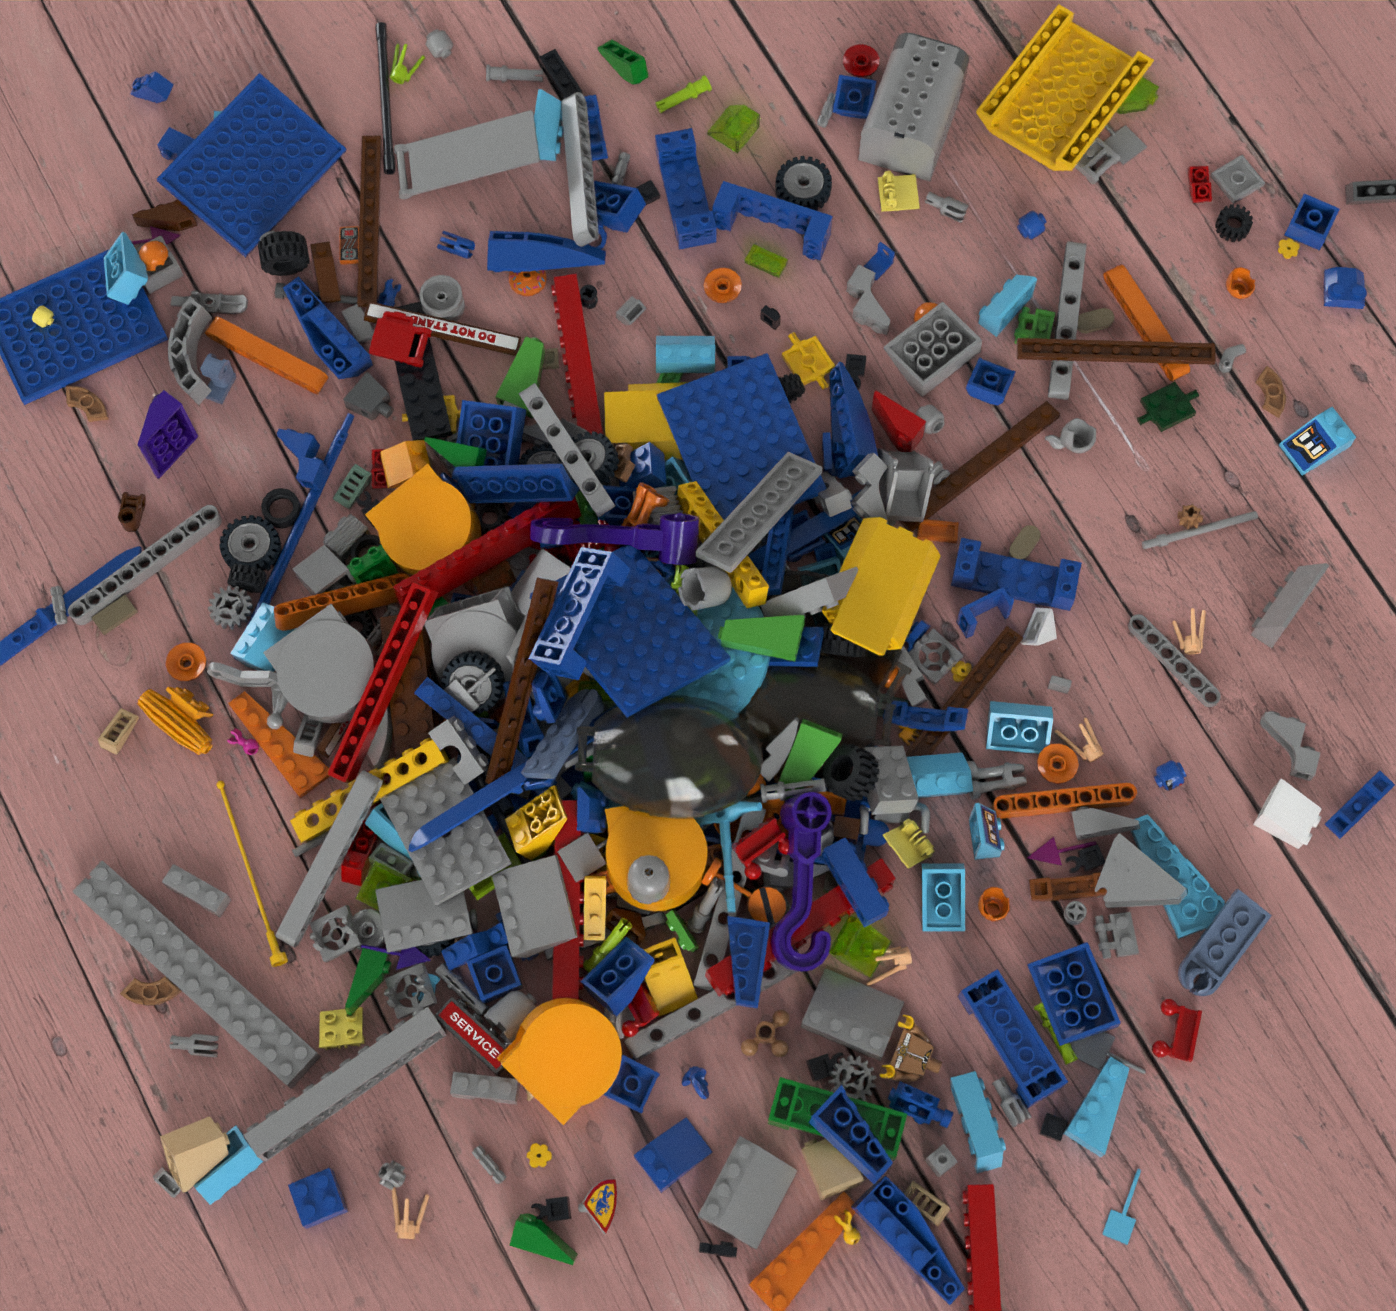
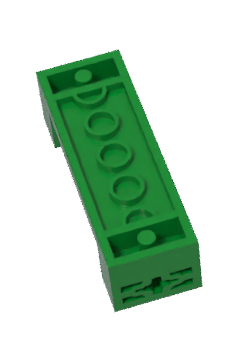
M780 1077L768 1124L789 1130V1127L822 1136L809 1121L812 1115L834 1092ZM849 1097L857 1107V1111L862 1119L870 1127L869 1129L874 1137L878 1139L889 1158L894 1161L897 1157L907 1113Z

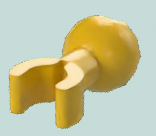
M844 1210L846 1215L844 1218L845 1222L837 1215L834 1218L844 1228V1241L849 1245H854L860 1240V1232L852 1227L850 1223L852 1220L851 1213Z

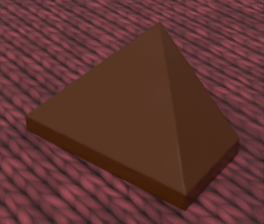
M613 908L605 919V926L610 931H613L621 918L627 919L628 921L625 925L631 922L632 928L622 940L628 937L639 946L646 936L641 914Z

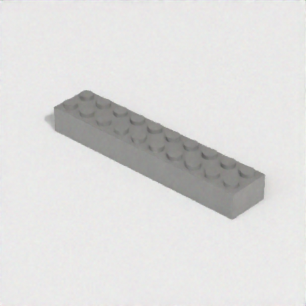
M422 1007L412 1014L413 1017L408 1021L403 1020L394 1026L395 1030L391 1033L380 1035L376 1039L375 1044L370 1047L367 1045L360 1049L358 1056L352 1060L350 1058L344 1060L339 1065L340 1068L335 1072H327L321 1077L322 1081L316 1085L311 1084L303 1089L302 1095L297 1098L292 1097L284 1103L285 1106L279 1111H271L265 1116L266 1120L260 1124L258 1122L247 1128V1133L243 1136L256 1156L264 1162L268 1161L445 1037V1031L430 1009Z

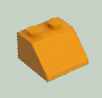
M424 440L404 441L380 452L388 489L398 488L426 464L430 465Z

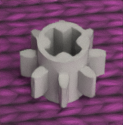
M393 1160L390 1164H383L378 1173V1176L381 1178L379 1183L390 1190L393 1187H400L406 1178V1174L402 1172L405 1167Z

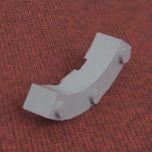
M189 297L177 314L178 320L175 327L171 329L168 342V359L177 383L200 405L212 390L203 382L199 374L196 353L200 336L208 322L212 319V316L203 306Z

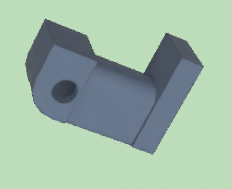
M209 353L200 368L202 375L211 379L208 387L212 391L206 399L222 405L237 376L228 359L221 361L216 358L215 354Z

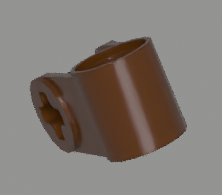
M128 492L122 494L118 519L125 531L134 532L139 528L146 505L145 494H140V496L131 495ZM133 518L131 521L125 522L127 519Z

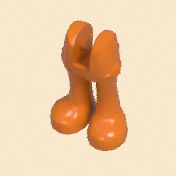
M639 483L631 511L627 518H624L621 526L633 527L638 524H647L652 511L656 507H666L669 499L656 493L657 491L651 486Z

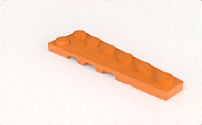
M245 691L228 703L299 798H302L330 777L327 774L330 768L315 755L308 757L293 752L296 737L284 726H281L279 729L268 727L267 718L270 714Z
M845 1192L837 1197L749 1284V1287L771 1311L786 1310L844 1230L843 1226L835 1221L834 1216L837 1215L845 1222L844 1218L846 1215L844 1210L849 1211L852 1217L855 1215L856 1212L851 1208L855 1202Z

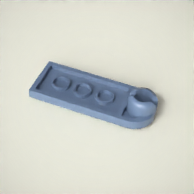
M582 690L568 700L556 722L548 728L547 734L537 745L531 758L527 760L521 772L525 778L554 779L591 721L601 715L604 710L602 697L596 690Z
M1236 889L1181 962L1178 969V978L1181 985L1188 989L1190 993L1198 996H1208L1214 993L1272 915L1242 891ZM1197 975H1199L1200 977L1198 978V980H1197V981L1195 982V984H1194V983H1193L1194 979L1196 978Z

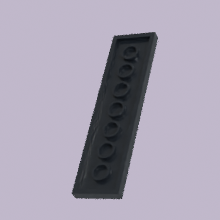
M421 301L396 307L424 314ZM418 334L414 336L409 357H415L420 339ZM429 337L422 358L424 361L423 367L419 368L395 361L413 441L425 440V437L439 439L452 435Z

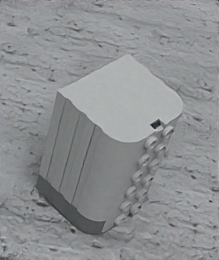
M902 33L897 37L861 132L862 137L860 139L861 145L858 160L906 175L916 174V178L931 182L965 87L969 56L964 50L955 45L914 33Z

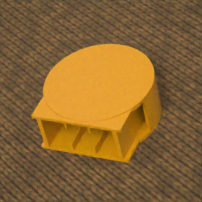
M426 464L365 514L379 532L381 545L387 555L410 576L481 537V524L474 508L458 489L442 481L429 464Z
M690 795L605 809L608 824L606 844L607 873L613 888L621 898L629 904L647 911H666L688 901L699 889L707 864V843L701 827L694 819ZM646 855L656 856L663 860L668 867L670 875L668 893L662 900L660 899L651 904H644L635 900L627 886L629 867L636 859Z
M560 998L545 1002L532 1010L521 1023L514 1041L497 1059L514 1078L564 1125L581 1106L597 1100L611 1087L620 1069L622 1050L620 1039L614 1026L601 1012L584 1001Z

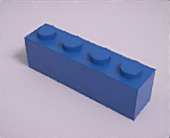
M169 127L157 145L162 157L167 160H175L195 139Z
M845 837L824 848L821 856L865 928L887 916L889 903L884 896L881 897L876 881L873 878L870 879L865 863L859 860L856 855L855 846L851 842L849 843Z

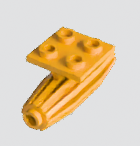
M167 687L165 690L171 694V700L152 689H148L140 696L137 705L157 727L174 741L198 755L207 754L213 746L211 744L212 738L196 720L204 716L212 717L213 713L209 711L210 707L203 701L198 702L194 699V694L190 690L179 687Z

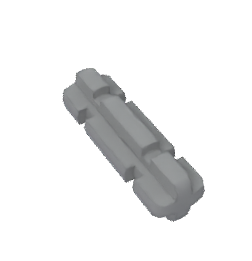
M830 93L828 95L827 101L820 113L821 115L817 120L818 126L827 127L828 120L833 113L836 94Z
M622 152L619 155V162H617L613 175L615 178H612L611 184H623L624 180L622 178H625L630 161V154Z
M60 586L51 587L50 592L55 622L57 625L66 624L68 621L65 614L66 609L64 598L62 597V588Z
M477 1146L472 1151L474 1157L480 1160L479 1163L490 1176H493L492 1178L497 1184L502 1183L506 1179V1175L502 1170L499 1171L497 1164L488 1154H485L486 1151L483 1147Z

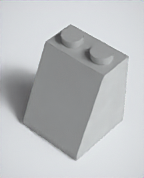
M325 545L293 568L294 573L311 595L357 584L349 569Z

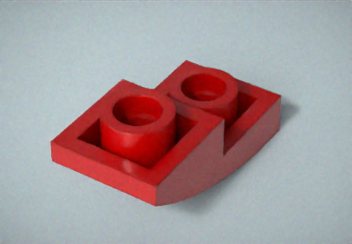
M1189 166L1188 178L1192 203L1212 202L1208 166Z
M372 449V489L388 488L380 452L385 449Z

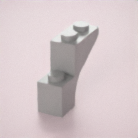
M858 264L847 282L846 292L854 298H860L853 309L852 318L861 325L865 324L871 327L876 333L887 335L890 319L871 292L876 273Z
M875 453L867 454L852 471L856 475L855 479L860 484H865L866 486L850 503L854 506V512L860 517H881L887 520L879 492V481L888 466Z
M1265 711L1260 719V725L1289 753L1291 758L1290 775L1310 781L1315 776L1320 752L1315 751L1314 748L1309 746L1300 747L1306 723H1302L1294 717H1282L1274 711Z

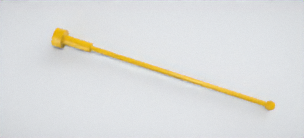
M218 781L216 786L221 791L267 930L266 936L272 951V956L269 958L272 967L281 966L288 962L285 952L280 951L275 933L271 931L224 790L225 783Z

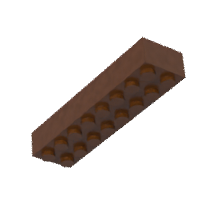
M398 615L380 617L383 648ZM425 625L390 700L396 759L402 757V753L407 749L413 748L415 750L420 747V742L431 737L429 732L440 725L438 712L414 694L427 677L435 683L430 639ZM422 753L419 757L421 764L427 761L425 753ZM404 763L401 767L403 774H407L409 771L407 763Z

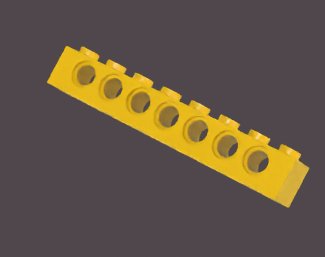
M697 481L678 485V497L676 500H679L677 505H681L679 509L683 510V514L699 517L698 537L704 543L724 520ZM748 555L731 573L725 571L730 577L733 589L747 609L766 604L769 585Z
M430 737L420 742L421 746L415 750L410 748L402 753L403 756L399 759L392 758L384 763L385 767L379 770L377 768L370 770L368 773L383 780L384 775L387 773L391 777V781L387 785L383 780L382 786L371 806L380 802V798L414 781L421 775L429 773L441 764L449 762L450 759L444 748L440 750ZM422 753H425L427 756V761L424 764H421L419 761ZM404 763H407L409 766L407 774H403L401 771ZM356 779L348 783V788L344 790L340 788L330 794L331 797L327 800L320 799L312 804L313 807L311 809H302L294 814L295 818L291 819L290 822L301 843L308 842L331 829ZM332 804H335L337 807V812L334 815L330 812ZM315 814L319 817L317 825L312 822V817Z

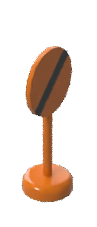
M717 857L714 859L701 881L702 884L709 885L714 877L720 878L725 882L724 876L718 873L722 864L720 859ZM734 882V889L750 898L748 910L754 920L769 922L772 925L779 922L784 916L786 900L777 889L761 887L751 893Z

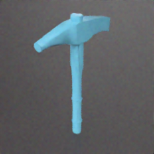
M720 798L718 799V804L709 806L694 815V819L700 827L713 823L720 825L726 889L725 901L727 902L728 913L736 912L730 823L748 812L761 811L762 804L760 802L728 801V799Z

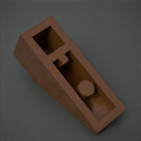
M330 242L310 244L321 302L326 304L341 301Z

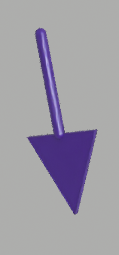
M364 944L361 945L362 949L365 948L388 953L387 949ZM415 947L401 950V952L388 953L399 956L396 970L431 961Z

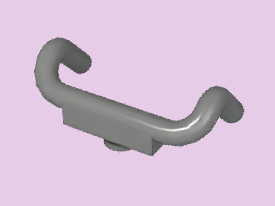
M917 802L913 810L920 811L922 814V833H929V808L925 804ZM861 805L859 807L861 819L859 833L865 835L868 834V811H871V809ZM909 813L873 815L874 820L882 821L885 824L903 823L909 818Z

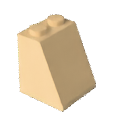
M210 1116L160 1136L169 1172L183 1193L191 1189L229 1154L227 1145L230 1144L228 1136L225 1132L222 1133L219 1123H215Z
M826 1138L819 1142L814 1139L804 1143L805 1147L802 1148L801 1152L820 1201L862 1185L864 1179L861 1172Z

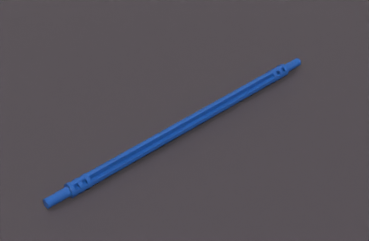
M348 413L341 428L337 430L324 459V464L329 471L320 491L310 489L247 626L262 602L270 605L349 435L347 432L353 422L354 415Z

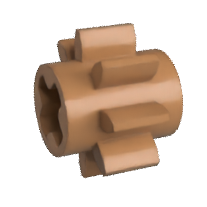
M1194 504L1183 505L1182 511H1178L1177 518L1180 519L1179 525H1183L1187 530L1194 527L1197 529L1199 522L1203 520V515H1200L1201 508H1197Z

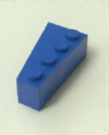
M842 1085L812 1115L809 1123L873 1184L893 1164L878 1139L870 1131L866 1121L860 1116L853 1101L847 1096Z

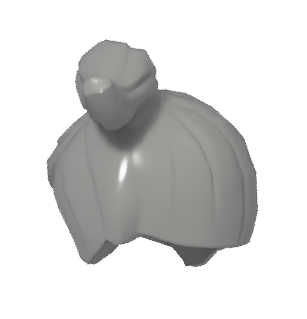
M1075 418L1063 427L1061 437L1048 435L1045 437V440L1049 441L1054 449L1060 450L1066 447L1074 453H1085L1091 449L1096 441V428L1088 425L1082 419Z

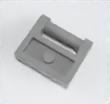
M1097 137L1075 168L1087 177L1091 184H1095L1099 177L1113 164H1117L1121 158L1117 152ZM1106 155L1108 159L1093 172L1090 168Z
M777 842L752 860V862L760 865L763 872L786 877L789 872L788 864L791 856L782 854L780 864H773L779 843Z

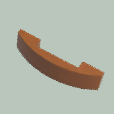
M1101 872L1087 876L1050 879V877L1029 879L1031 901H1061L1106 895L1107 890L1101 888L1098 892H1095Z

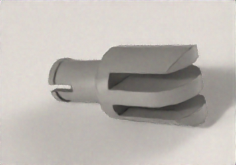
M932 192L928 193L927 200H925L926 204L940 209L941 214L960 223L963 222L969 205L950 196L942 198Z
M193 1034L190 1037L172 1035L170 1042H173V1044H169L170 1049L188 1050L190 1055L217 1058L218 1052L208 1050L218 1049V1043L213 1041H218L219 1036Z
M1005 1077L992 1083L1002 1099L1000 1106L1012 1127L1032 1117L1020 1095L1013 1094Z

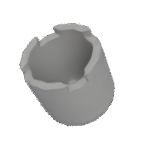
M689 568L684 570L680 578H683L682 587H678L680 599L684 606H689L691 610L722 605L731 595L732 584L730 577L721 568Z
M646 855L639 857L632 863L627 877V886L631 896L644 904L657 902L666 896L670 887V875L668 867L663 860L656 856Z
M511 991L488 1009L484 1017L492 1028L497 1026L502 1031L500 1037L511 1044L523 1020L536 1008L535 1004H537V1001L530 993L525 995L520 991Z

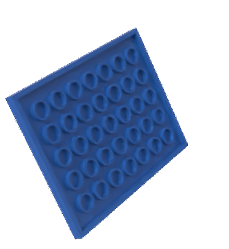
M259 73L157 178V182L246 258L258 245L260 237L264 233L271 231L343 156L347 149Z
M109 250L0 298V356L24 405L168 340L143 287L139 289L137 297L132 299L129 305L107 297L104 256ZM41 305L54 313L53 323L45 328L32 321L35 310Z
M768 353L656 394L691 481H697L723 520L732 513L787 452L815 463ZM821 474L793 505L817 497L819 492L827 489Z
M625 545L613 551L630 568L623 586L603 585L573 650L586 660L585 667L628 718L729 663L731 657L689 607L684 606L678 594L639 549ZM568 574L565 575V576H563V577H561V578H559V579H557V580H555V581H557V582H559V583H558V587H557V591H556L554 603H555V601H556V599H557V597H558V595H559V593H560V590H561V588H562V586H563V584H564V582H565V580H566Z

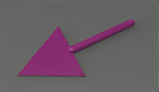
M150 226L152 238L131 242L133 245L143 244L161 235L166 245H168L181 235Z
M1052 837L1027 858L1062 866L1059 853L1094 846L1097 842L1093 841L1057 849L1055 839Z

